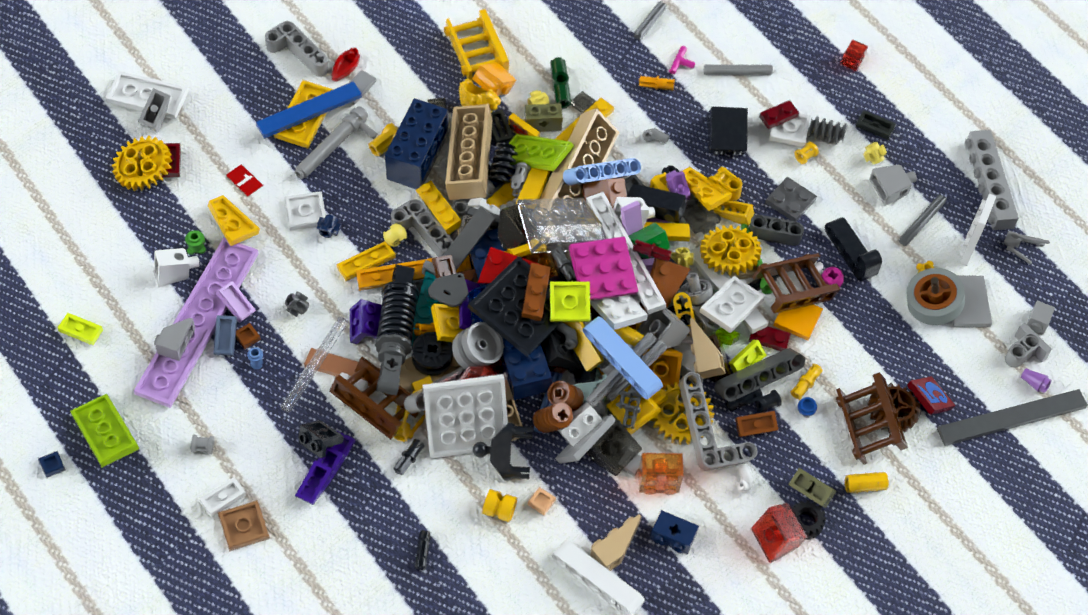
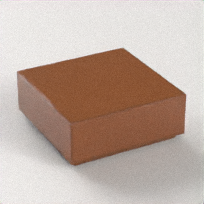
M250 323L236 330L235 338L243 349L261 340L260 335Z

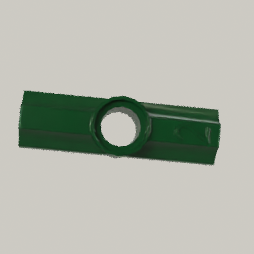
M555 57L553 60H550L553 82L552 90L555 96V104L561 103V108L566 109L568 106H571L566 61L561 57Z

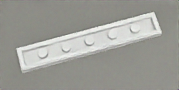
M700 247L690 251V253H694L693 264L706 280L711 283L716 292L731 279L726 272L721 275V270L714 272V267L709 269L708 263H703L704 259L701 258ZM757 308L742 321L752 334L768 326L767 320Z

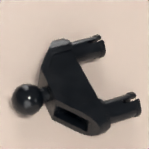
M508 422L491 440V446H487L484 442H477L473 446V453L479 458L490 454L491 464L504 481H509L511 478L529 480L530 475L525 473H530V467L512 466L510 464L511 442L514 438L532 440V434L524 432H533V426H515L512 422Z

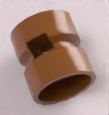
M564 381L552 383L547 393L551 404L566 403L572 411L581 407L584 399L580 388Z

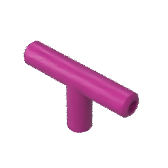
M685 46L680 47L669 70L670 74H675L679 65L694 68L695 62L683 58L687 50Z

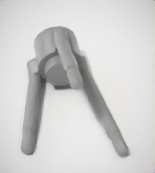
M1008 231L1003 244L1007 245L1006 250L1013 252L1028 264H1032L1031 260L1014 249V247L1018 248L1021 241L1039 246L1049 244L1050 241Z

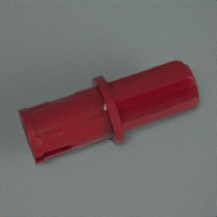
M636 239V245H633L634 252L648 255V258L654 257L668 262L672 255L670 250L657 247L654 243L651 245Z

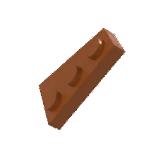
M654 258L650 276L666 302L667 308L691 269Z

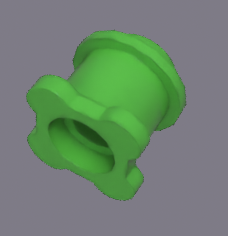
M195 230L187 233L185 237L186 244L188 245L187 253L189 255L205 253L204 235L200 231Z

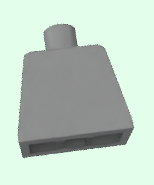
M901 165L873 168L869 180L884 206L908 195L912 183L917 181V176L914 171L905 173Z

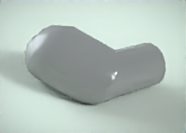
M656 128L645 130L642 135L645 141L659 140L665 144L670 138L669 135Z

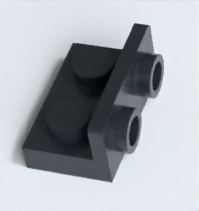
M321 420L300 425L299 443L320 458L326 457V447H334V445L343 443V435Z

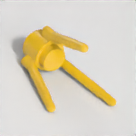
M397 405L396 413L401 410L399 405ZM406 410L403 420L400 421L401 426L394 438L402 442H406L408 438L412 439L426 416L423 415L411 430V425L407 423L409 412Z

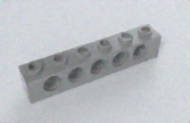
M991 130L970 131L967 139H965V148L968 149L970 154L969 161L974 167V177L978 180L979 193H982L983 200H987L989 194L996 196L988 222L991 223L993 230L1014 229L1019 217Z

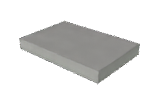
M957 275L964 285L965 305L961 314L952 321L953 327H991L992 319L984 276Z
M612 415L602 416L603 421L576 445L568 444L555 459L559 464L579 461L613 425L616 419Z

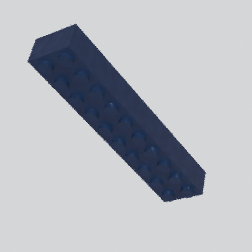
M501 228L488 230L469 254L471 268L475 269L478 280L490 247L507 252L508 246ZM479 284L480 292L489 284ZM502 337L504 348L500 358L513 399L516 400L548 392L552 384V376L542 346L540 345L529 357H526Z

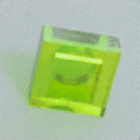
M722 327L715 333L722 341V344L730 346L737 342L740 337V333L734 330L729 333Z

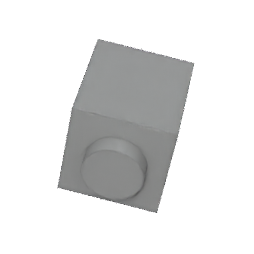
M1037 300L1030 313L1027 325L1034 332L1044 334L1055 307Z

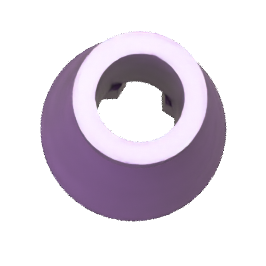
M1027 368L1021 375V378L1037 392L1045 393L1052 382L1048 375Z

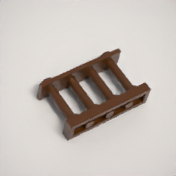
M819 253L806 254L802 257L771 264L763 263L757 267V271L752 278L754 280L760 278L766 280L776 297L775 302L770 307L774 314L830 301L841 290L837 283L832 285L826 284L815 267L814 263L820 257ZM808 268L819 288L811 287L801 269ZM787 272H794L805 291H797ZM779 274L790 294H782L772 277L773 275Z
M362 356L356 366V373L347 380L338 375L334 379L329 392L391 440L396 436L401 426L400 420L403 419L406 411L404 401L411 393L399 385L396 396L383 393L387 397L378 404L375 403L369 396L376 391L380 369ZM361 378H364L371 384L363 392L354 386ZM392 402H395L402 408L394 416L384 410ZM420 412L409 414L416 418Z
M880 372L873 374L875 382L871 386L846 395L840 388L836 389L838 394L836 401L843 410L854 445L852 449L853 455L856 460L859 459L864 465L868 464L865 454L891 444L893 446L896 445L901 451L908 448L887 381ZM875 392L879 394L880 399L877 403L851 412L849 402ZM880 409L884 410L886 416L883 417V420L860 429L856 428L855 419ZM884 427L890 428L891 434H889V437L862 447L859 437Z

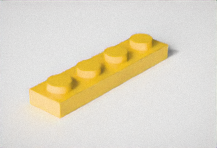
M431 180L415 190L448 235L464 225Z

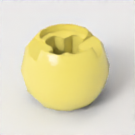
M397 223L391 225V229L383 232L385 242L392 247L398 246L401 240L407 238L405 228Z

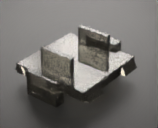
M697 198L686 202V209L682 217L695 234L701 231L703 234H707L709 230H715L716 224L720 223L721 218L718 214H715L713 209L708 211L700 201L698 202Z

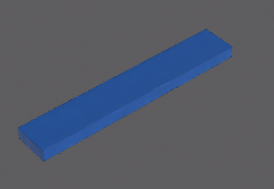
M353 81L256 122V126L265 139L362 98V93Z

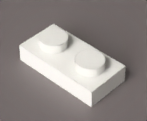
M233 477L199 498V500L212 517L246 496V492L236 478Z

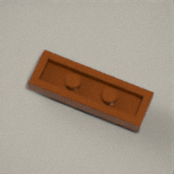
M531 263L521 317L541 321L551 267Z

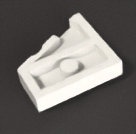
M484 198L470 199L467 205L475 209L482 207L487 212L504 216L506 219L509 215L495 205L487 204V200Z

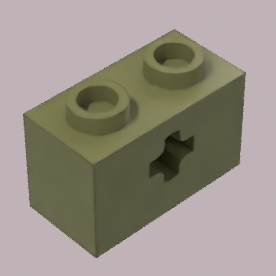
M561 103L525 105L524 121L539 132L562 131L563 115Z

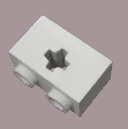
M584 403L573 413L571 424L558 431L570 445L574 446L600 424L603 419L590 404Z

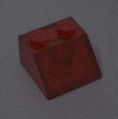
M788 503L769 507L751 527L769 563L797 549L807 539L803 528Z

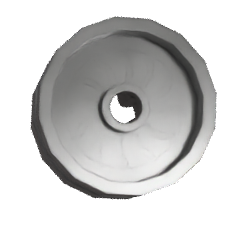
M477 322L458 333L452 345L453 355L457 363L471 372L480 371L498 361L503 354L504 348L501 335L485 322Z

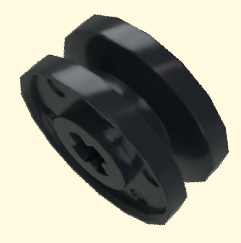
M426 332L419 335L414 340L412 346V364L420 373L429 376H436L446 372L453 360L452 343L438 341L436 332Z

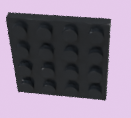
M518 256L468 304L467 308L526 357H529L561 322H550L549 280L541 321L521 317L531 265Z

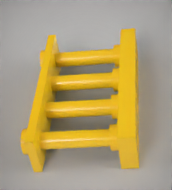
M486 9L479 10V18L477 20L452 26L450 19H446L444 33L446 37L449 36L460 61L463 76L472 81V72H476L480 65L497 62L509 72V59ZM482 28L483 32L481 34L458 39L456 35L457 32L468 29ZM482 40L488 42L487 47L464 52L462 48L463 45ZM488 53L494 55L493 60L474 65H470L468 62L469 58Z

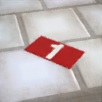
M242 164L226 174L247 196H250L264 186Z

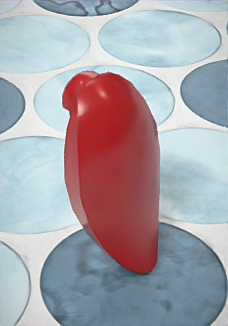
M352 47L337 58L332 68L331 76L333 81H340L356 69L360 59L357 48Z

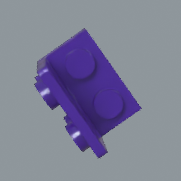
M360 299L350 308V343L358 344L366 336L377 339L381 304Z

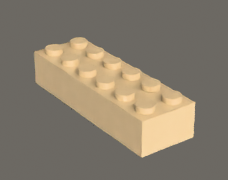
M489 104L453 107L445 182L449 200L486 198L492 132V116Z

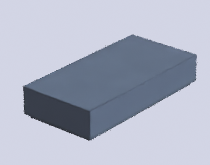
M217 315L214 355L234 356L236 316Z

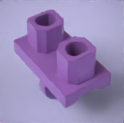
M674 170L667 173L666 182L669 192L686 195V200L691 199V192L688 188L684 172L680 171L677 173Z

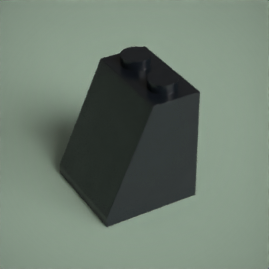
M711 107L707 114L709 153H713L714 156H724V153L734 157H740L742 154H745L747 152L748 108Z

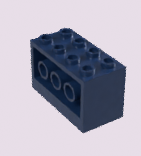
M416 98L413 99L385 154L387 180L413 189H418L425 183L449 134L448 109Z

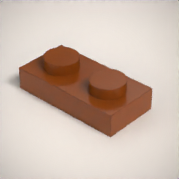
M775 411L735 418L739 437L778 431Z

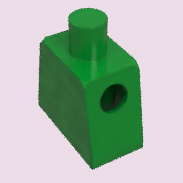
M652 223L628 236L633 245H636L635 241L638 239L651 245L654 243L657 247L666 250L670 248L666 231L656 223ZM637 252L640 257L649 259L648 255Z

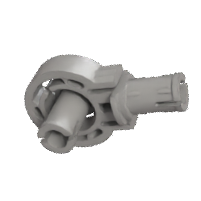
M690 273L686 276L688 282L679 288L676 294L680 292L687 293L691 298L692 306L704 305L713 296L712 285L708 280L699 279L698 273ZM680 295L679 300H676L677 304H681V307L685 306V302H688L687 298H683V295ZM673 299L667 308L674 306Z

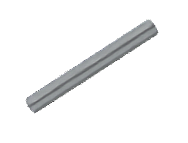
M647 333L632 350L641 358L656 342V337L652 333ZM614 368L586 399L587 403L595 407L620 381L623 375Z

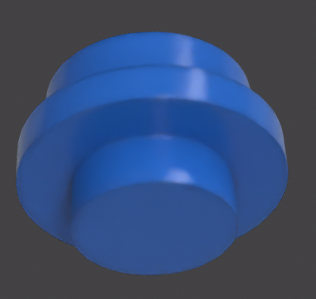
M805 397L798 402L797 408L802 415L812 416L817 411V404L813 398Z

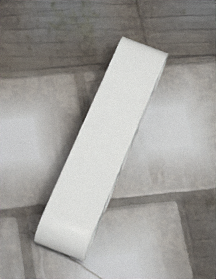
M565 540L552 554L553 560L559 566L624 615H634L645 602L639 592L571 541Z

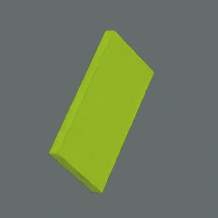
M516 134L509 144L516 147L514 151L518 153V156H512L516 163L510 164L516 165L519 162H523L531 168L554 171L574 146L569 141Z
M107 393L70 411L101 467L139 450L138 444Z

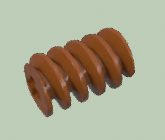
M558 403L541 408L533 416L535 428L542 433H549L568 427L573 420L572 409L566 403Z

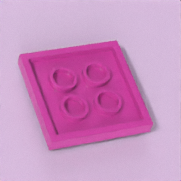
M625 237L575 243L568 246L576 281L590 282V301L632 295L639 292Z

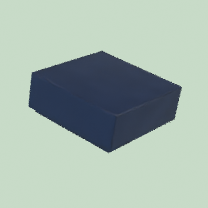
M58 451L38 458L46 478L66 470Z

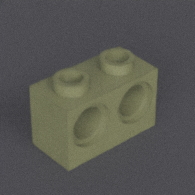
M801 468L797 470L788 484L824 508L828 506L837 492Z

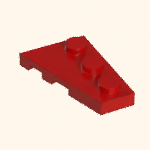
M490 247L478 284H490L518 256ZM522 258V259L525 260L529 265H531V263H535V262H532V261H529V260H527V259Z

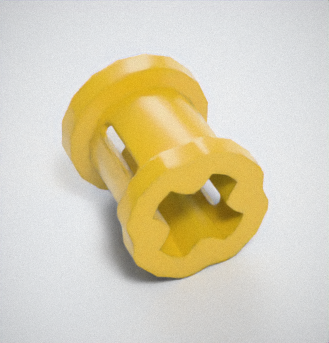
M812 142L806 143L805 147L794 152L795 158L801 164L807 163L808 159L819 154L817 146Z

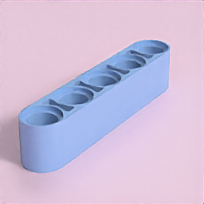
M630 158L577 166L565 170L563 180L567 185L571 186L605 179L623 178L638 174L641 171V164L638 159Z
M600 316L583 328L585 336L643 398L648 400L663 387L658 376Z

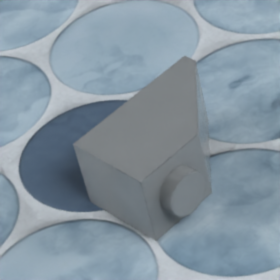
M153 88L138 120L140 125L158 132L165 118L171 96Z
M188 318L163 328L160 335L158 334L154 341L157 354L180 361L195 331L194 320Z

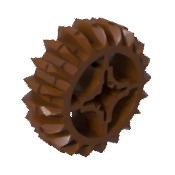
M891 382L888 384V388L897 415L901 417L899 421L905 433L908 428H913L914 424L918 422V417L921 414V403L917 402L918 399L913 396L911 391H907V386L901 388L899 383L893 386ZM876 392L872 393L867 405L877 403L880 399L879 394H876ZM880 409L870 413V420H875V422L883 420V417L886 416L884 410ZM884 427L881 429L882 431L886 428L888 429V432L891 433L890 428Z

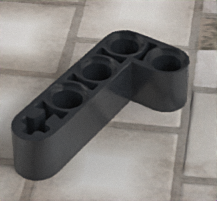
M844 217L825 224L827 236L858 281H864L879 273L882 265L880 253L876 249L868 252Z

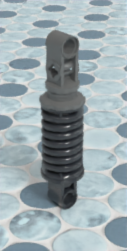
M395 264L392 282L387 283L382 290L383 298L380 320L375 341L378 360L381 362L376 392L397 395L400 384L401 365L405 363L406 356L412 351L411 341L416 304L419 298V291L412 284L415 268Z

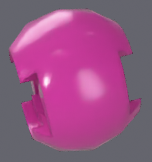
M828 267L821 273V277L826 284L832 285L837 283L839 287L842 286L844 275L838 268Z

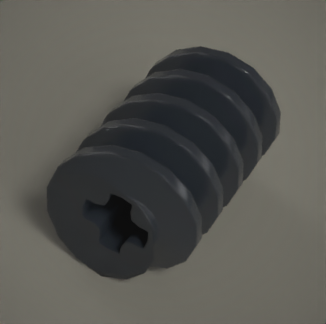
M499 142L496 145L498 149L494 152L496 156L492 159L494 163L490 166L493 170H490L488 173L491 177H488V179L502 184L510 183V180L506 179V177L512 176V173L508 172V170L514 169L510 163H516L512 156H518V153L514 151L516 149L515 146Z

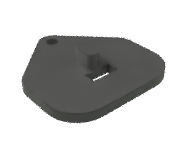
M457 273L436 278L428 289L429 296L450 307L460 306L469 295L464 274Z

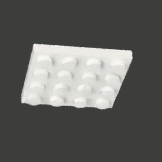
M503 374L423 385L430 459L473 453V446L477 442H484L487 446H491V440L508 423Z

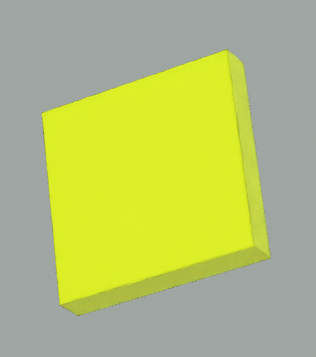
M550 282V322H590V282Z

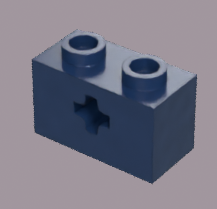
M661 510L652 529L650 539L659 545L671 547L677 553L688 555L697 535L699 525Z

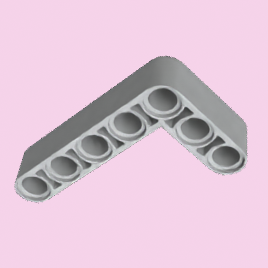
M694 372L683 376L680 379L679 387L698 466L702 470L708 471L746 463L757 456V448L751 442L717 448L700 376ZM687 378L694 382L693 387L687 385ZM691 398L698 400V406L691 404ZM696 417H700L702 419V426L696 424ZM700 436L707 439V445L701 444ZM743 448L749 450V457L743 455ZM724 452H728L731 455L730 461L725 460ZM705 456H709L712 459V465L705 463Z

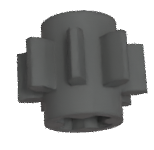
M298 291L296 294H289L285 300L286 311L296 317L298 314L303 315L309 308V302L306 301L308 297Z

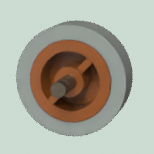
M942 268L923 270L916 274L907 286L908 309L913 317L922 323L943 325L956 319L963 311L965 305L964 285L961 279L949 270Z

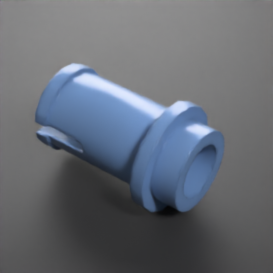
M253 347L248 351L247 357L251 362V367L258 370L262 368L263 352L261 349Z

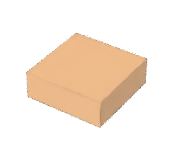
M539 487L528 501V505L542 515H545L556 501V497Z

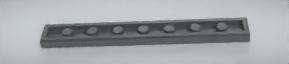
M1080 389L941 425L938 426L937 431L944 446L1086 409L1088 404Z

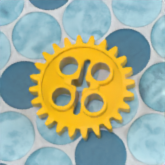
M141 136L139 141L134 138L133 143L127 141V147L121 146L122 152H116L119 157L113 158L115 163L112 164L114 168L112 172L121 186H125L128 190L132 187L136 191L139 187L143 191L144 186L150 189L152 183L157 185L158 179L163 181L162 175H168L166 169L171 168L169 165L172 162L170 158L171 153L167 145L162 140H158L157 137L152 139L148 136L145 140Z
M722 225L721 230L715 227V232L709 230V235H704V240H701L700 245L701 258L704 259V264L708 263L709 269L714 267V272L721 270V275L725 272H728L729 276L732 275V272L739 275V271L746 273L747 268L753 270V265L757 266L761 255V242L757 241V236L753 237V232L747 233V228L740 230V226L734 229L732 225L729 228Z
M675 382L674 388H671L668 384L666 391L662 388L660 389L669 399L659 405L662 411L650 421H656L653 424V428H659L658 435L665 434L664 440L671 437V443H674L677 439L679 445L682 444L683 440H686V443L689 445L692 438L686 413L683 414L685 411L684 404L678 400V398H682L680 387ZM691 398V403H695L693 406H698V400ZM707 398L706 403L711 420L714 418V413L711 412L714 406L708 405L711 398ZM668 409L671 410L673 414L667 415L663 411ZM696 417V424L702 426V419L700 417ZM677 424H684L686 428L679 429Z

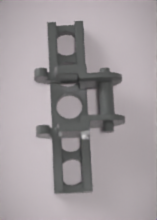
M631 386V390H628V392H619L621 398L620 402L616 403V406L619 409H626L623 427L634 429L637 414L641 412L639 405L642 396ZM625 397H629L628 404L624 403ZM632 401L638 402L635 407L630 405ZM629 412H634L633 416L628 415ZM628 419H632L631 425L626 424Z

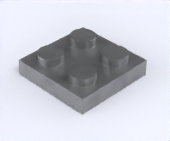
M786 177L766 199L765 203L791 221L797 222L815 202L817 195L791 178Z

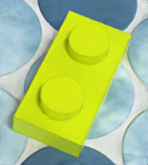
M67 312L58 326V331L94 345L103 328L100 325Z
M753 339L729 362V365L735 373L761 361L767 355L759 340Z

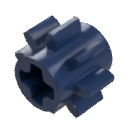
M326 215L325 218H319L317 229H319L321 236L331 238L332 235H338L341 224L338 223V219L335 216Z

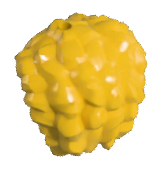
M465 79V81L460 83L459 94L462 106L489 104L492 113L501 104V99L492 89L487 92L482 87L479 88L474 85L469 79Z

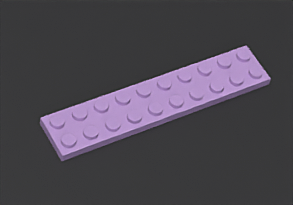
M226 238L222 239L173 323L192 318L195 325V331L180 361L159 355L156 352L134 389L135 395L171 408L216 329L217 315L223 316L228 309L215 292L231 280L238 289L240 288L259 254L257 249L241 243L230 246Z

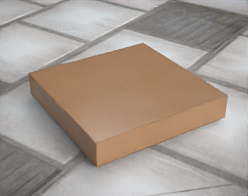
M258 500L218 512L229 551L270 539Z

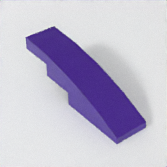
M339 432L343 435V443L334 445V447H326V457H319L317 461H314L295 497L314 505L344 462L355 443V439Z

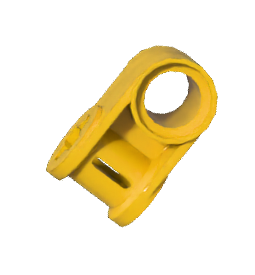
M720 167L715 175L708 177L732 192L731 201H736L740 198L742 180L729 172L725 167Z

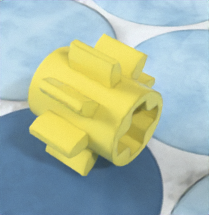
M540 90L531 92V97L527 99L528 105L549 104L547 94L545 92L541 93Z
M874 142L865 147L866 151H864L863 155L866 162L871 161L872 164H877L885 159L884 155H886L887 151L884 144L879 146L878 142Z
M679 247L675 252H672L671 258L678 265L689 268L690 265H693L694 253H690V250L686 247Z

